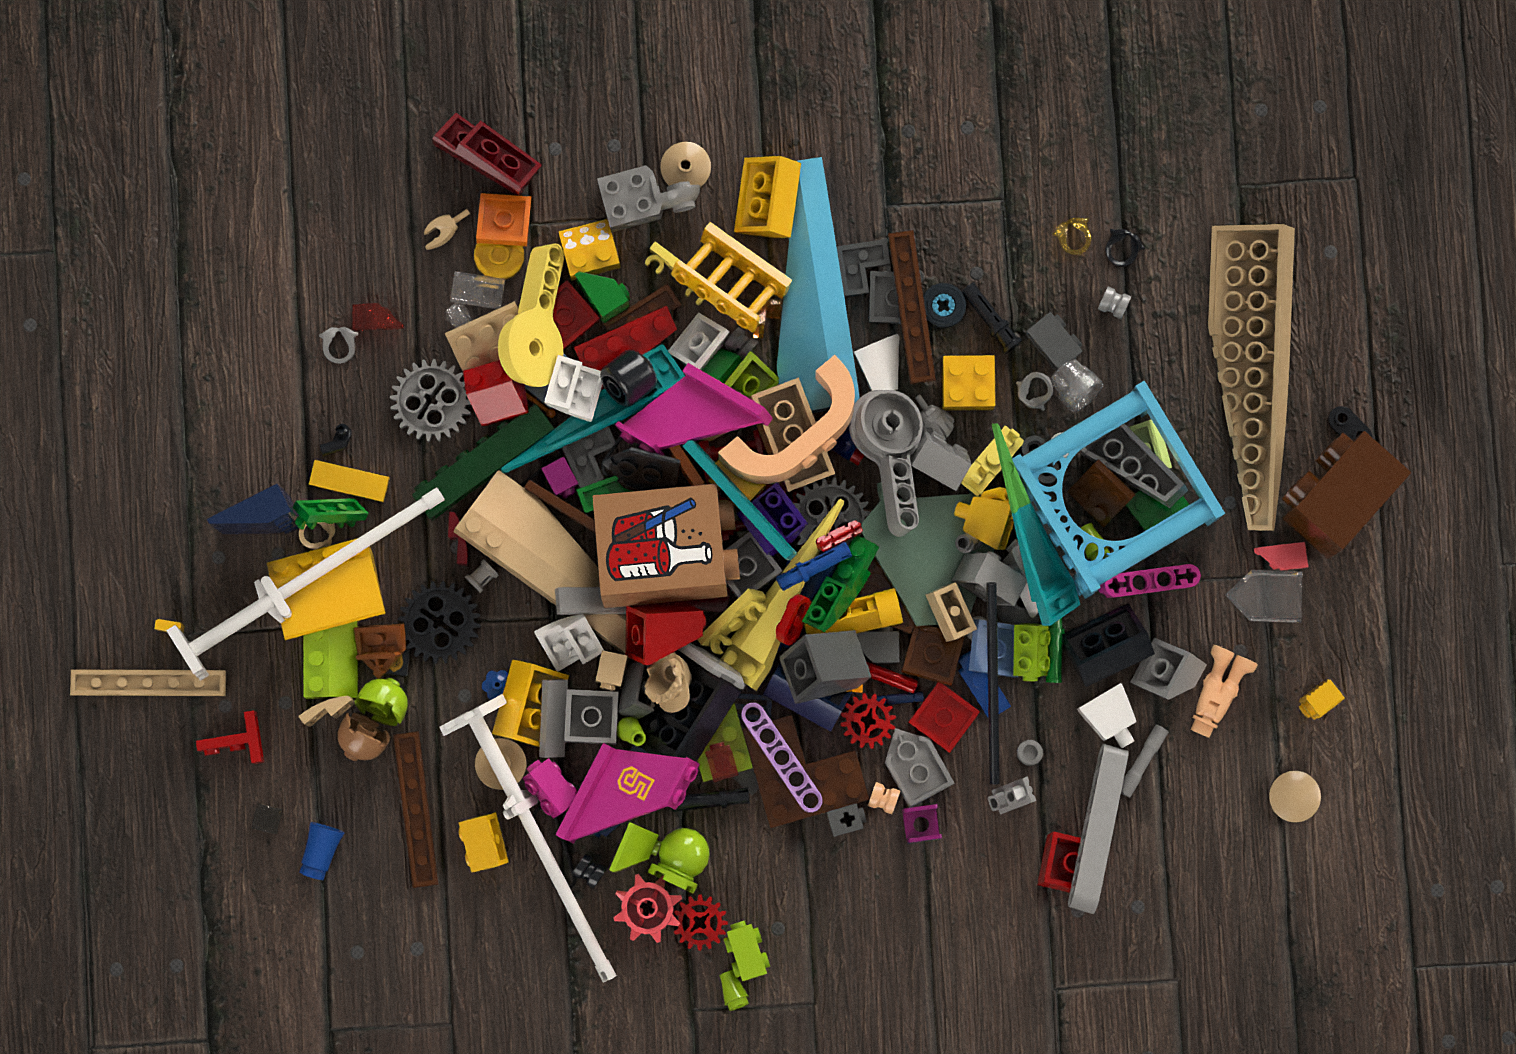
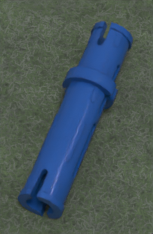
M844 541L804 563L799 562L795 564L796 567L776 576L777 582L782 591L802 581L807 582L815 574L852 557L851 551Z

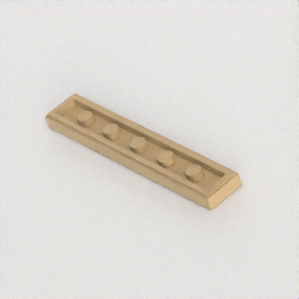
M71 670L70 695L226 696V670H206L209 676L201 681L191 670Z

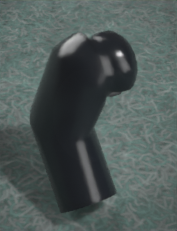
M337 425L333 441L320 445L323 457L344 451L347 448L352 437V432L348 425Z

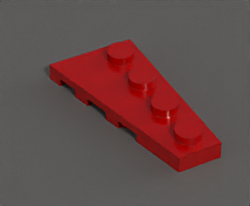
M663 306L573 346L579 361L582 362V366L601 371L606 364L626 350H635L642 355L649 352L676 331L677 328L668 307Z

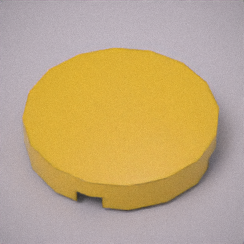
M477 243L474 250V261L478 270L485 277L494 281H504L514 277L521 270L524 263L523 246Z

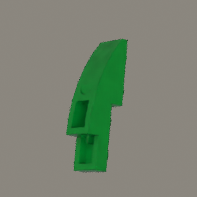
M860 536L854 537L849 545L852 557L839 563L832 578L826 576L802 622L822 632L828 630L848 609L871 574L867 569L880 547Z

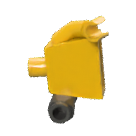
M998 487L983 491L980 497L974 496L970 505L958 502L954 516L965 519L963 531L966 533L956 538L955 545L957 549L962 553H969L979 549L985 543L994 549L1005 550L1014 524L1006 488Z

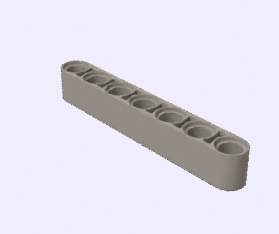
M1102 744L1100 748L1068 899V907L1091 914H1094L1097 909L1129 752L1127 750Z

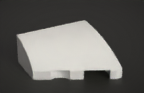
M898 334L854 351L870 391L898 390L900 340Z

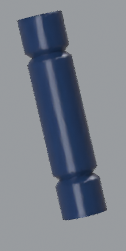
M923 691L877 696L878 702L883 698L886 699L884 705L924 701Z

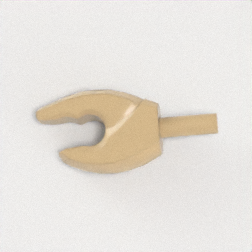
M465 209L454 218H451L448 214L433 219L425 228L424 235L431 233L435 229L440 230L441 234L425 246L426 250L434 249L447 243L458 229L456 223L468 216L470 212Z

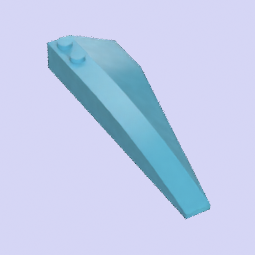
M822 157L797 161L801 163L786 266V276L792 282L787 294L783 297L777 357L779 385L799 377L812 413L829 411L831 407V397L816 380L815 371L834 355L846 366L852 377L855 402L860 398Z

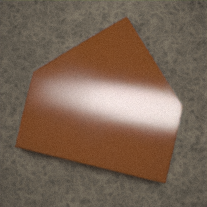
M404 624L366 625L354 628L358 653L355 658L358 661L362 660L374 671L373 675L378 679L382 678L406 650Z

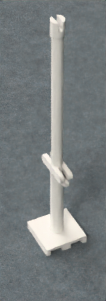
M436 487L422 496L420 500L278 589L270 577H262L261 582L258 579L254 583L259 600L190 643L176 625L166 631L193 674L201 681L209 676L199 660L198 655L267 612L279 623H283L285 621L284 618L288 619L292 615L290 608L285 602L286 598L424 511L432 509L445 499Z
M503 694L439 728L443 736L470 724L507 796L503 804L505 809L503 811L504 817L509 820L517 815L519 816L604 983L617 975L609 960L606 959L529 808L538 803V798L528 790H520L483 716L507 703Z

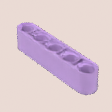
M757 703L747 704L741 713L744 724L799 806L808 813L817 811L822 805L820 792L764 709ZM750 708L758 709L760 712L759 720L756 722L748 721L745 716L746 711ZM765 729L772 730L775 735L774 741L768 744L763 743L760 739V733ZM778 751L788 753L789 761L787 764L779 765L775 762L774 756ZM791 773H801L804 778L803 784L798 787L792 786L789 782ZM807 794L816 795L818 798L817 806L814 808L806 807L803 803L804 796Z

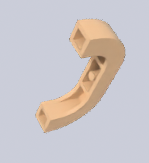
M836 355L832 356L815 371L816 380L831 397L832 404L829 411L787 448L774 455H761L752 451L737 436L718 452L719 461L732 474L740 479L757 484L781 482L794 476L802 468L805 467L807 469L817 461V456L821 452H828L836 445V440L850 424L855 405V390L852 377L846 366Z

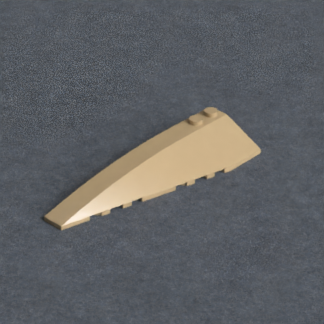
M500 470L496 472L454 530V533L554 605H556L555 589L558 587H600L599 568L539 498L525 490V488ZM584 614L593 632L625 655L626 614Z

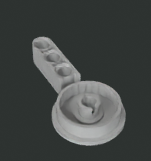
M874 390L864 394L855 402L849 431L859 451L878 465L888 529L894 536L902 537L917 527L919 523L910 456L915 452L920 443L923 421L918 407L905 394L895 390ZM886 420L891 423L892 427L888 426ZM893 469H895L898 472L899 477L895 475ZM897 494L902 497L903 501L898 499ZM900 518L906 522V526L901 523Z

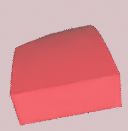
M1305 542L1254 548V553L1261 555L1267 560L1273 570L1279 568L1283 571L1308 567Z

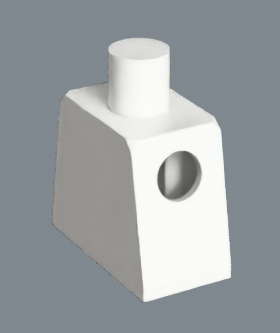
M1121 683L1077 709L1103 741L1114 736L1121 749L1135 741L1127 727L1134 724L1136 718Z

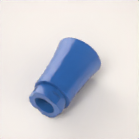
M310 822L300 873L310 878L324 880L326 871L329 870L334 853L345 832L324 824Z

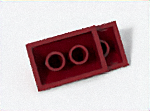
M457 113L432 138L433 145L517 196L522 194L542 166V164L481 120L474 126Z

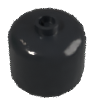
M631 349L622 352L606 364L600 373L601 382L609 396L625 407L636 404L653 391L657 384L656 373L651 362L639 352Z

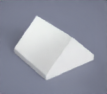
M698 312L668 352L685 367L690 363L702 370L730 337V333L726 328Z

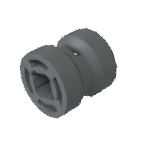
M738 327L723 347L728 351L736 352L743 361L750 351L753 352L759 342L754 338H748L745 331Z

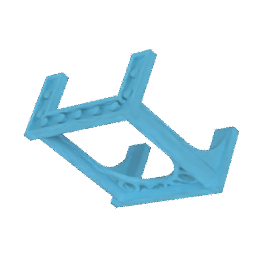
M1145 381L1136 385L1131 393L1024 456L1019 454L1012 458L1030 501L1034 502L1038 508L1036 514L1042 525L1047 523L1051 530L1049 534L1050 539L1056 547L1060 546L1065 553L1062 556L1065 564L1069 569L1074 568L1076 571L1072 578L1075 582L1078 596L1083 595L1085 599L1100 589L1101 584L1202 524L1211 525L1225 514ZM1148 414L1199 499L1133 538L1121 541H1108L1091 536L1076 525L1066 510L1062 494V483L1066 468L1072 458L1090 443L1134 417L1140 415L1142 418ZM1057 461H1060L1061 469L1057 471L1055 468L1048 467L1047 465L1052 463L1054 466ZM1042 473L1054 475L1057 479L1056 485L1051 487L1042 485L1038 480L1039 475ZM1044 492H1054L1057 500L1055 502L1049 501L1051 497L1044 494ZM1066 516L1067 522H1061L1060 517ZM1075 535H1079L1083 539L1079 550L1077 549V540L1073 541ZM1089 543H1094L1098 547V555L1093 561H1087L1084 556V550ZM1104 547H1111L1113 552L1107 553L1108 557L1103 559Z

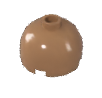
M346 713L337 733L338 742L345 751L344 755L353 761L358 759L366 761L378 757L385 750L391 737L386 730L382 733L376 728L379 726L376 721L359 713H353L351 717L349 713Z

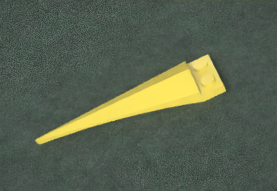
M842 499L836 502L782 573L796 567L795 564L799 562L804 563L818 556L820 551L817 548L816 539L823 535L826 536L830 532L844 505ZM776 580L766 592L765 596L767 598L762 602L767 611L765 613L759 612L756 608L754 614L758 620L750 621L746 619L743 626L731 637L732 645L727 648L721 657L722 661L740 672L745 684L756 691L770 672L781 643L776 638V626L783 617L788 601L793 596L801 593L805 584L804 581L782 591Z

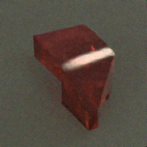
M378 303L352 305L353 330L404 329V324L398 321L388 308Z

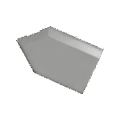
M691 643L678 649L717 677L733 683L739 689L745 687L740 672L708 650Z
M895 728L885 765L909 808L955 784L930 738Z

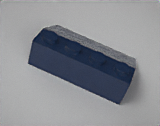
M278 484L207 519L208 523L222 534H276L282 532L289 534L299 528L295 524L299 514L293 509L294 504L289 494Z

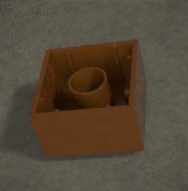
M1365 431L1354 440L1344 432L1337 439L1335 438L1315 460L1325 471L1318 478L1308 471L1281 498L1291 507L1282 519L1327 559L1347 546L1412 473Z

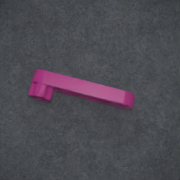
M1192 564L1120 573L1101 584L1099 592L1104 594L1106 598H1116L1189 588L1199 583L1201 574L1199 569ZM1186 569H1188L1189 573H1193V578L1189 580V583L1187 579L1176 580V575L1185 574ZM1160 572H1165L1169 575L1170 582L1165 587L1159 585L1157 581V576ZM1137 575L1142 576L1145 580V586L1142 590H1138L1133 586V578ZM1113 581L1117 586L1115 592L1114 589H1109V584Z

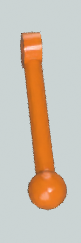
M526 392L527 399L546 412L547 417L553 418L556 415V411L553 408H547Z

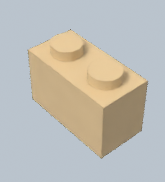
M956 582L947 584L925 595L946 642L956 640L977 630Z
M602 650L596 676V682L600 684L602 690L616 692L617 688H623L629 661L627 655Z

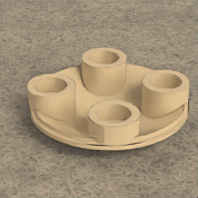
M1289 771L1279 775L1273 782L1269 799L1273 812L1280 818L1289 822H1302L1312 817L1318 810L1321 793L1317 782L1310 775L1301 771Z

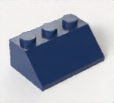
M780 662L763 695L831 732L852 692L844 691L795 704Z

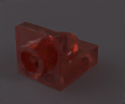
M724 742L709 745L710 750L706 751L705 755L713 781L717 782L738 776L739 773L731 745L725 746Z

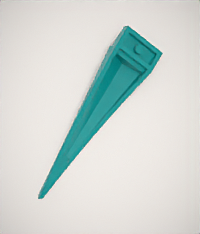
M661 344L643 354L651 362L656 373L657 384L653 391L636 404L625 407L614 401L607 391L603 389L599 394L591 422L571 416L540 441L501 468V472L507 473L640 412L681 380L685 374L666 347Z

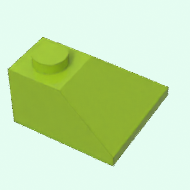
M629 822L609 870L617 873L649 860L651 854L656 856L661 846V841H658L659 835Z

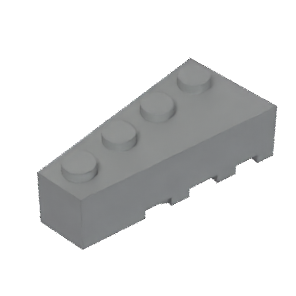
M1125 423L1079 451L1081 455L1094 463L1099 459L1117 477L1168 508L1172 507L1188 491L1185 484Z

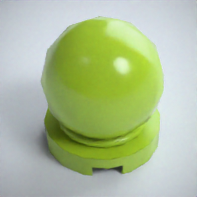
M689 828L676 829L667 834L661 842L659 850L661 863H658V865L652 863L648 873L654 876L656 874L658 878L664 876L663 880L694 894L698 884L692 882L694 881L693 877L702 873L708 864L710 856L709 846L704 836L696 830Z

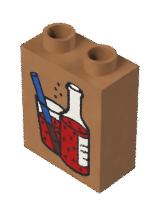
M717 484L593 495L600 593L604 608L728 597L726 581L740 580L738 550H724L722 531L736 530L734 505L731 499L719 500Z

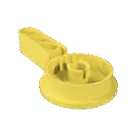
M556 243L532 249L518 315L504 325L498 340V354L504 371L512 380L531 387L548 385L557 356L564 355L562 338L553 321V309L564 262V251Z

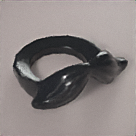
M1110 229L1112 235L1105 247L1108 260L1116 266L1132 264L1139 251L1145 249L1140 238L1126 229ZM1128 235L1131 237V255L1126 261H1117L1111 255V248L1115 243Z

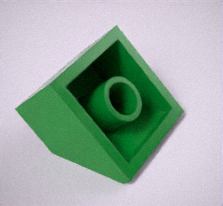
M577 272L575 274L577 284L603 324L629 308L630 294L623 283L618 285L615 279L584 272Z

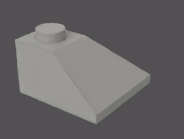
M1154 638L1151 644L1155 655L1141 661L1130 681L1135 686L1169 700L1194 688L1207 664L1188 651Z

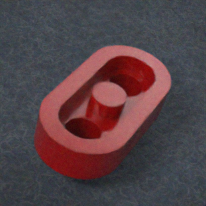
M797 594L788 601L783 617L776 626V638L779 642L792 645L798 639L805 624L802 620L812 603L808 597Z

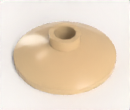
M680 142L671 146L664 153L660 166L661 174L668 186L689 181L690 185H700L701 188L707 182L711 173L710 158L699 145L692 142ZM688 161L691 166L689 169H683L681 163Z
M496 738L495 741L518 784L526 771V756L522 748L514 741ZM480 748L475 759V769L479 779L490 788L503 790L483 749Z

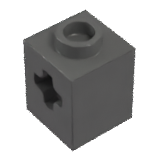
M857 803L826 812L833 837L863 829L862 823L867 822L863 807L858 808ZM847 812L849 816H854L855 820L851 822L850 827H847L846 823L841 824L840 819L844 817L843 813Z

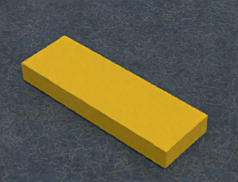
M314 460L309 486L384 503L390 478Z

